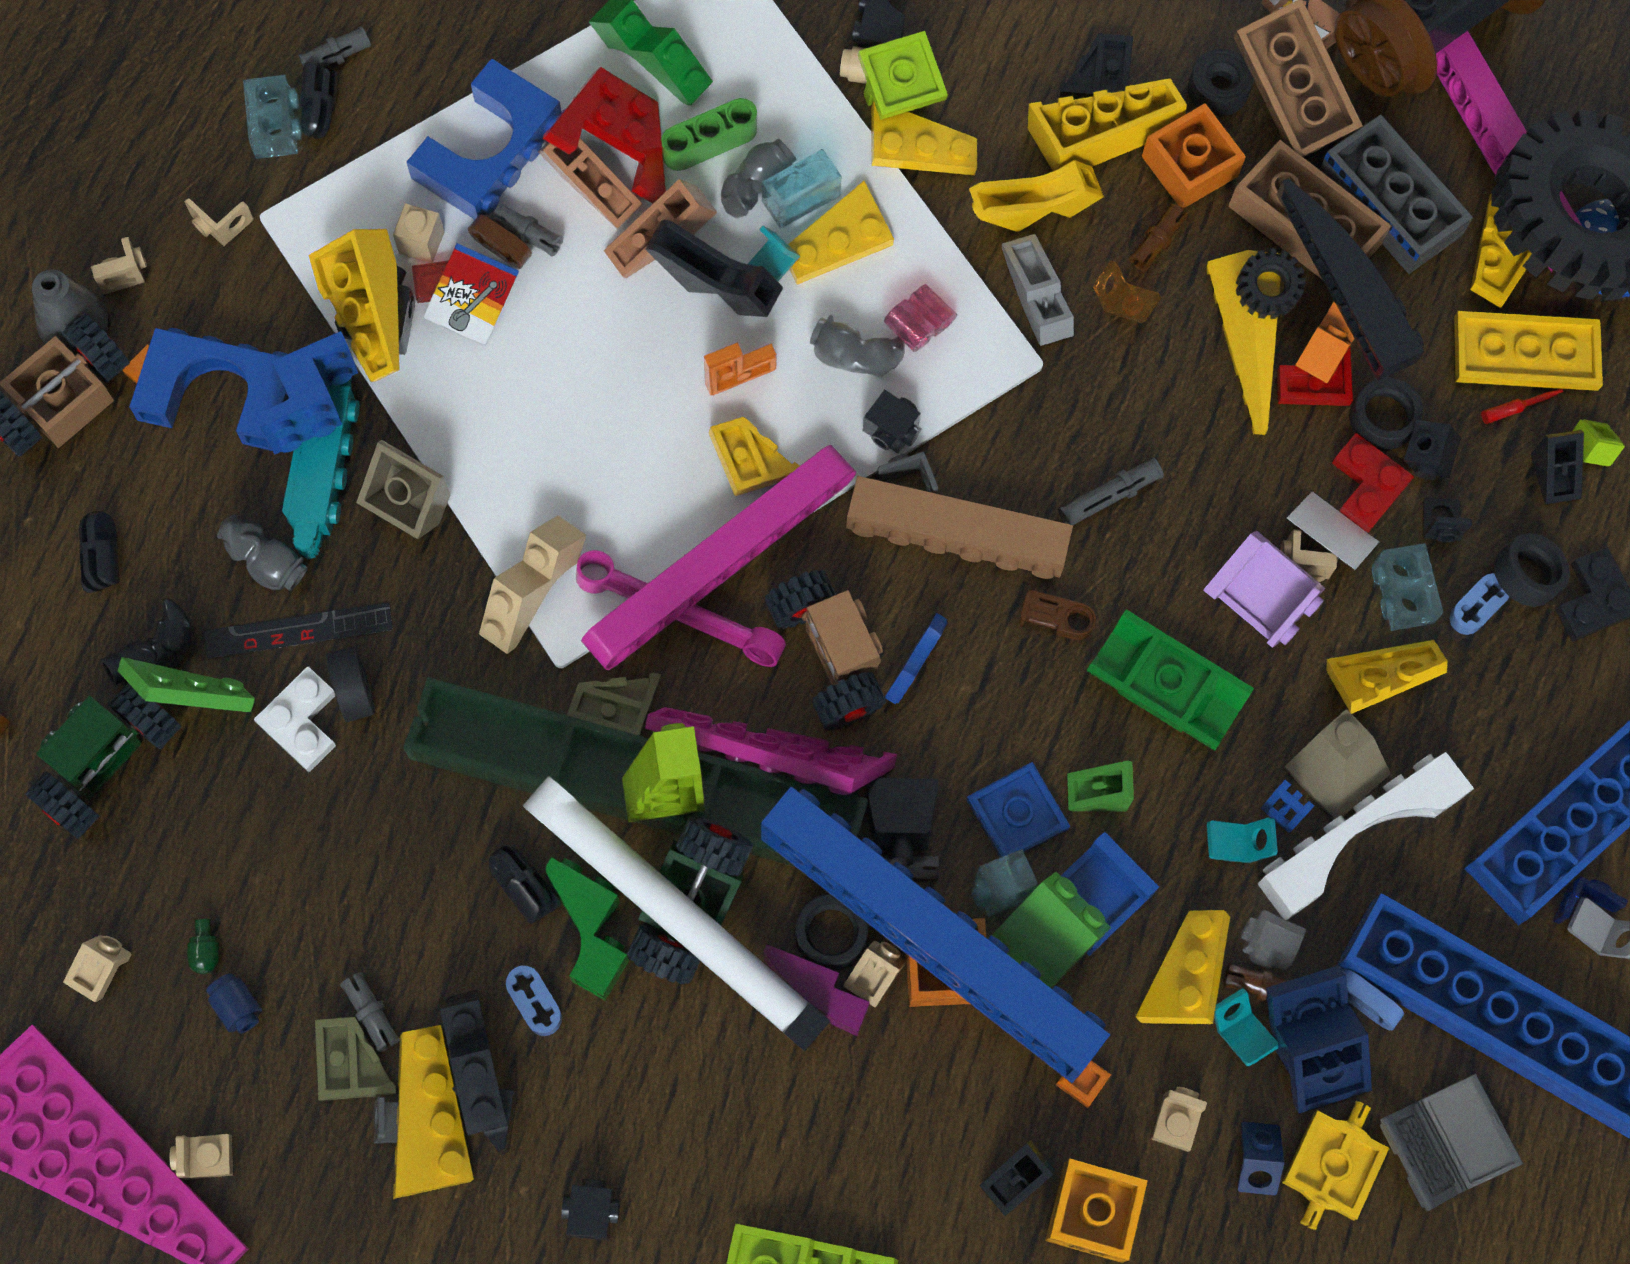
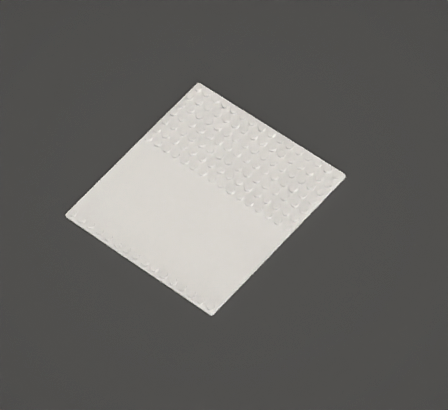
M773 0L634 1L652 26L675 28L713 80L711 85L692 105L683 104L634 58L622 51L608 48L592 26L585 28L512 70V72L560 101L561 111H563L592 73L599 67H602L658 102L661 140L663 133L668 128L734 99L744 98L752 101L757 109V134L748 143L682 171L668 168L663 160L666 191L677 180H684L698 186L717 211L694 236L727 257L741 263L748 264L769 240L759 230L762 225L776 232L789 244L860 183L865 181L894 238V245L798 285L790 270H788L778 281L783 286V290L768 317L737 315L718 294L688 292L656 260L628 278H623L604 250L640 217L652 203L632 192L638 161L583 128L580 135L582 141L637 197L642 205L616 229L539 154L533 162L528 161L521 170L517 183L512 188L507 187L500 196L497 206L503 203L508 208L525 217L532 216L538 220L539 225L563 236L562 244L555 243V245L561 247L560 250L552 257L541 249L527 243L526 245L530 248L532 256L521 269H518L480 245L468 232V227L474 219L412 180L406 163L427 136L455 154L471 160L493 157L508 145L513 134L510 125L474 102L473 93L269 208L260 215L261 223L334 333L338 332L334 323V316L337 312L330 299L324 300L320 294L308 255L353 229H387L397 266L407 272L402 285L411 288L415 300L407 352L405 355L399 354L400 370L377 382H370L351 348V340H345L355 365L418 460L444 476L450 492L448 505L495 576L521 562L530 532L558 515L586 534L581 555L592 550L602 551L610 556L614 563V569L643 582H651L776 485L735 496L708 432L711 426L745 417L757 428L759 434L768 437L778 446L777 451L791 464L796 462L800 466L824 447L832 445L856 470V475L846 487L818 508L820 509L855 487L857 476L870 478L877 473L879 466L887 464L891 458L900 454L910 453L1042 370V359L899 168L871 166V131ZM746 119L735 120L737 123H746L748 121ZM708 132L703 135L705 137H713L717 134ZM779 138L796 157L797 160L792 164L796 170H788L780 183L764 193H758V202L752 210H749L748 215L734 218L727 214L722 205L720 194L727 176L737 171L748 152L754 146L766 142H774ZM675 146L671 149L674 151H681L685 148L682 146ZM405 203L437 212L440 215L444 235L433 263L402 255L398 252L393 233ZM494 211L491 214L486 213L485 215L490 219L492 218V216H496L498 218L500 217V215L494 213ZM456 243L519 271L486 346L423 318ZM829 315H832L834 322L847 323L855 327L859 331L862 340L903 337L905 341V354L900 364L883 376L855 373L822 363L814 353V345L810 344V338L821 317L828 319ZM737 342L743 355L772 344L777 354L775 371L710 396L705 385V355ZM884 389L899 399L904 397L910 400L921 413L919 427L922 430L918 438L910 447L905 444L899 454L891 449L884 450L878 447L872 441L871 436L862 431L864 416ZM577 564L567 570L554 583L529 624L530 629L558 668H564L590 652L581 642L584 634L628 599L609 590L596 594L582 590L576 582ZM589 564L582 569L584 576L592 580L603 579L608 574L607 570L598 564Z

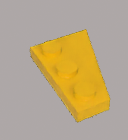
M873 100L871 106V166L975 175L977 170V138L910 112L880 120Z
M1490 194L1470 290L1501 308L1524 274L1526 268L1523 265L1532 253L1528 250L1513 256L1504 242L1512 231L1498 232L1493 216L1499 210V207L1491 206Z
M1435 640L1330 658L1327 659L1326 671L1348 710L1353 714L1447 673L1448 660Z
M1225 910L1188 912L1136 1015V1018L1141 1023L1213 1024L1230 916Z

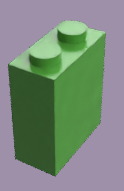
M1055 872L1045 879L991 936L997 938L1008 947L1009 952L1007 955L1020 964L1022 961H1026L1035 967L1042 975L1039 979L1052 989L1111 927L1105 922L1102 912L1095 906L1089 905L1077 893V888L1069 879L1061 877Z

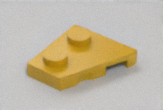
M745 417L717 424L709 429V436L735 496L777 484L800 467L796 462L791 464L777 451L778 446L768 437L759 434L757 428Z

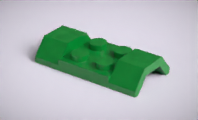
M1127 609L1098 655L1087 668V672L1118 690L1117 693L1179 732L1182 733L1184 731L1214 751L1254 690L1250 685Z

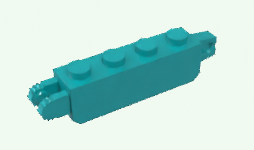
M351 379L341 385L326 387L343 425L336 427L331 434L325 437H313L302 442L300 447L293 451L282 512L294 530L293 544L300 557L302 556L307 560L316 558V555H319L318 552H320L319 548L322 544L323 535L331 536L333 524H338L340 520L341 503L337 502L339 490H344L346 487L347 469L344 468L345 457L350 456L353 450V434H350L352 422H357L360 409L359 401L355 400L351 390Z

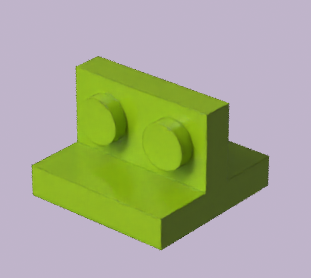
M925 31L859 51L858 58L867 81L863 94L868 106L872 105L874 100L880 120L947 99L948 94Z

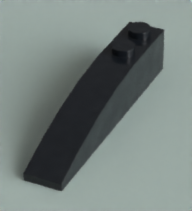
M1289 178L1282 181L1277 197L1377 381L1416 364L1424 352V342L1418 330L1412 329L1406 319V308L1399 297L1393 296L1390 288L1368 256L1347 231L1319 203Z

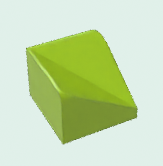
M1580 419L1572 430H1582L1584 432L1583 462L1611 466L1625 447L1624 443L1606 423Z

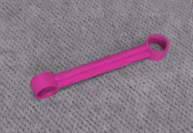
M588 551L578 559L576 582L582 590L588 593L596 594L609 590L625 598H630L648 584L614 569L612 559L602 551ZM589 564H598L604 567L608 574L603 579L592 580L584 576L582 569ZM698 605L692 606L676 619L679 622L743 649L746 657L765 667L776 666L786 646L785 640L778 633L768 628L755 627L750 629Z

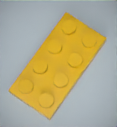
M1458 311L1454 316L1456 382L1598 391L1603 386L1600 319Z

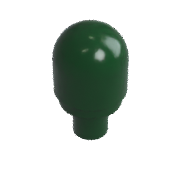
M211 919L195 920V937H189V943H187L188 965L198 974L212 972L219 963V942H217V936H211Z

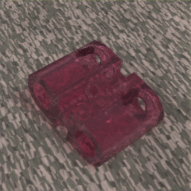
M924 284L911 294L910 299H904L886 315L883 322L913 352H917L930 342L931 337H936L947 329L957 317V313L927 284Z

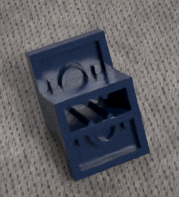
M1340 965L1266 988L1271 1035L1276 1039L1279 1046L1275 1051L1290 1074L1292 1100L1298 1113L1372 1091L1368 1033L1348 1003L1347 977Z

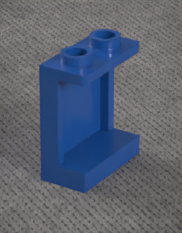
M1106 832L1099 836L1092 846L1061 875V877L1069 879L1075 885L1077 893L1089 905L1095 906L1102 912L1105 922L1111 927L1087 952L1089 956L1151 898L1159 888Z

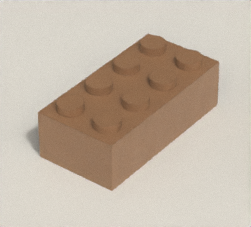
M1297 0L1236 31L1234 39L1284 143L1304 158L1355 133L1363 127L1303 0Z
M1281 140L1274 145L1236 186L1228 206L1292 257H1295L1319 278L1321 276L1277 197L1282 181L1289 178L1319 203L1347 231L1368 258L1382 245L1392 226Z

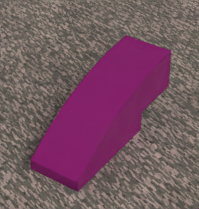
M766 944L764 959L772 971L830 1020L829 1023L858 1036L870 1002L836 989L838 972Z

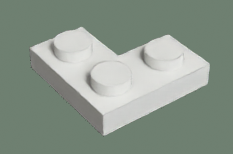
M306 667L254 718V721L308 772L336 746L311 721L335 697L334 690L313 670Z

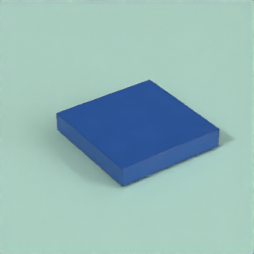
M1033 762L966 798L1003 865L1070 828L1068 821Z

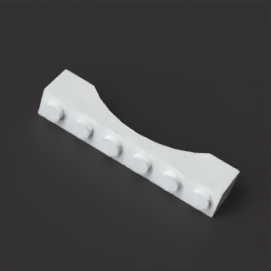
M1446 752L1436 759L1429 754L1413 766L1416 773L1407 779L1401 774L1383 786V789L1386 791L1384 795L1376 800L1372 795L1366 797L1353 807L1356 814L1346 821L1342 815L1337 817L1323 828L1326 832L1323 837L1317 841L1312 836L1308 837L1293 848L1296 855L1285 862L1282 857H1279L1263 869L1266 876L1258 885L1284 921L1294 916L1323 894L1328 874L1337 855L1356 834L1375 824L1394 818L1412 816L1435 818L1474 789Z

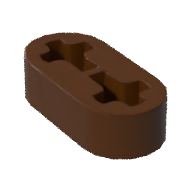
M478 215L468 227L469 234L480 245L515 268L521 269L532 256L530 248L521 239L485 215Z

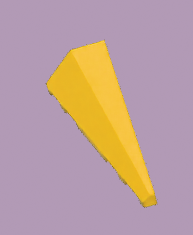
M1246 250L1208 261L1206 271L1207 275L1210 274L1214 288L1213 296L1215 303H1218L1223 320L1222 327L1236 375H1239L1243 389L1242 397L1244 404L1248 407L1252 421L1253 434L1265 435L1269 422L1277 318L1271 319L1270 315H1267L1265 319L1258 318V312L1255 311L1251 315L1247 312L1250 307L1247 304L1242 307L1239 302L1242 297L1236 294L1238 284H1236L1237 277L1247 260L1252 255L1256 256L1258 251ZM1264 272L1258 276L1257 286L1264 295L1277 296L1280 294L1281 277L1278 274Z

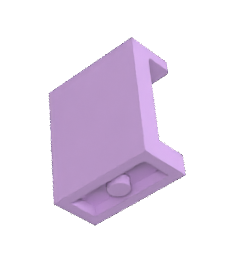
M1255 531L1246 538L1204 588V591L1214 600L1220 598L1268 639L1267 644L1273 648L1279 642L1286 645L1300 629L1295 623L1304 613L1310 617L1324 602L1319 596L1326 588L1262 534Z

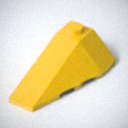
M353 229L308 256L320 294L324 300L330 299L337 312L334 318L339 327H345L351 336V348L370 382H377L400 370L397 263L387 229Z

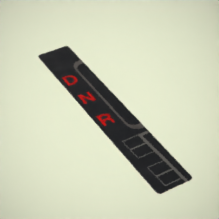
M381 603L206 630L204 632L206 655L210 659L391 631L392 620L389 603Z

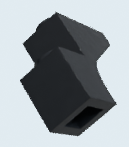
M661 220L645 249L688 292L718 294L737 315L768 317L783 290V286L763 266H754L733 260L669 220Z
M473 990L439 999L440 1013L449 1047L450 1062L467 1135L507 1126L478 991Z

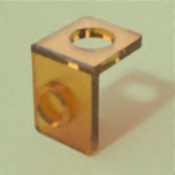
M1115 261L1109 262L1093 285L1105 312L1139 323L1146 321L1161 300V296L1157 292L1126 283ZM1113 275L1114 285L1111 291L1106 294V282Z

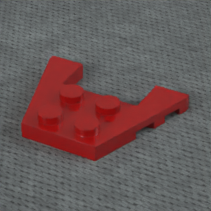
M599 67L572 98L573 100L556 118L554 124L544 133L542 139L570 155L578 147L583 128L638 161L632 192L653 204L666 192L658 102L604 68Z

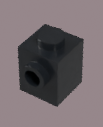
M884 389L864 416L862 431L870 435L872 441L878 447L884 450L891 449L899 454L905 444L910 447L918 438L922 430L919 427L921 413L910 400L904 397L899 399Z
M1416 420L1404 461L1414 471V474L1420 478L1435 480L1436 476L1449 478L1461 437L1452 425Z
M582 1179V1186L572 1185L571 1195L564 1194L561 1218L568 1219L566 1235L575 1238L609 1241L611 1223L618 1224L620 1199H614V1191L605 1188L606 1181Z

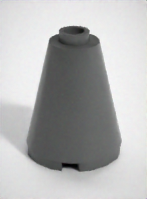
M46 270L36 276L32 283L35 321L38 335L45 344L56 336L72 353H76L61 332L84 313L95 321L106 333L108 332V309L97 294L58 270Z

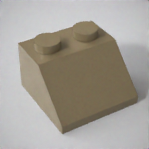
M380 440L376 445L356 503L419 539L440 524L450 492L443 475L385 441Z

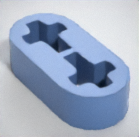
M1495 573L1482 577L1450 612L1449 620L1451 626L1460 634L1469 635L1477 632L1508 600L1509 596L1500 587ZM1494 585L1499 591L1486 602L1482 597L1488 588ZM1475 606L1479 611L1473 616L1472 620L1467 623L1462 620L1464 613Z
M519 966L509 972L506 978L507 991L529 1028L540 1036L554 1034L562 1023V1014L539 974L534 968L529 966ZM521 975L526 979L534 978L530 987L535 996L531 999L527 998L523 990L514 991V988L518 986L517 978ZM540 1002L546 1012L554 1011V1014L550 1016L552 1023L547 1027L543 1023L534 1024L538 1014L533 1005Z
M1343 969L1347 977L1348 1002L1381 1027L1387 1030H1394L1404 1016L1403 1010L1364 978L1351 970Z

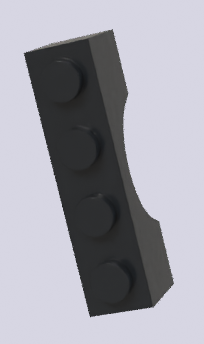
M888 0L859 1L858 12H863L862 21H855L852 41L858 42V47L870 48L903 37L905 15L897 11Z

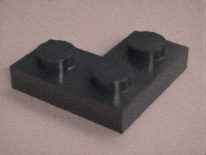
M1608 547L1574 560L1571 566L1586 595L1561 604L1555 609L1572 642L1630 619V588Z

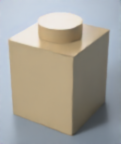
M405 203L393 237L399 254L433 263L444 235V229L439 213Z

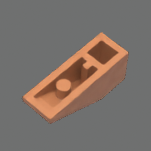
M581 138L579 139L577 149L570 155L549 142L538 151L560 176L616 229L642 205L637 197Z
M679 179L619 235L604 252L623 278H628L655 260L645 249L661 220L672 221L694 235L717 211L698 186Z

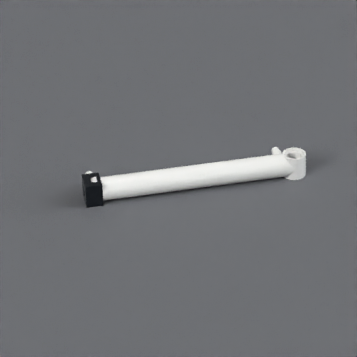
M550 776L543 781L522 805L802 1050L806 1051L829 1024L830 1020L804 999Z

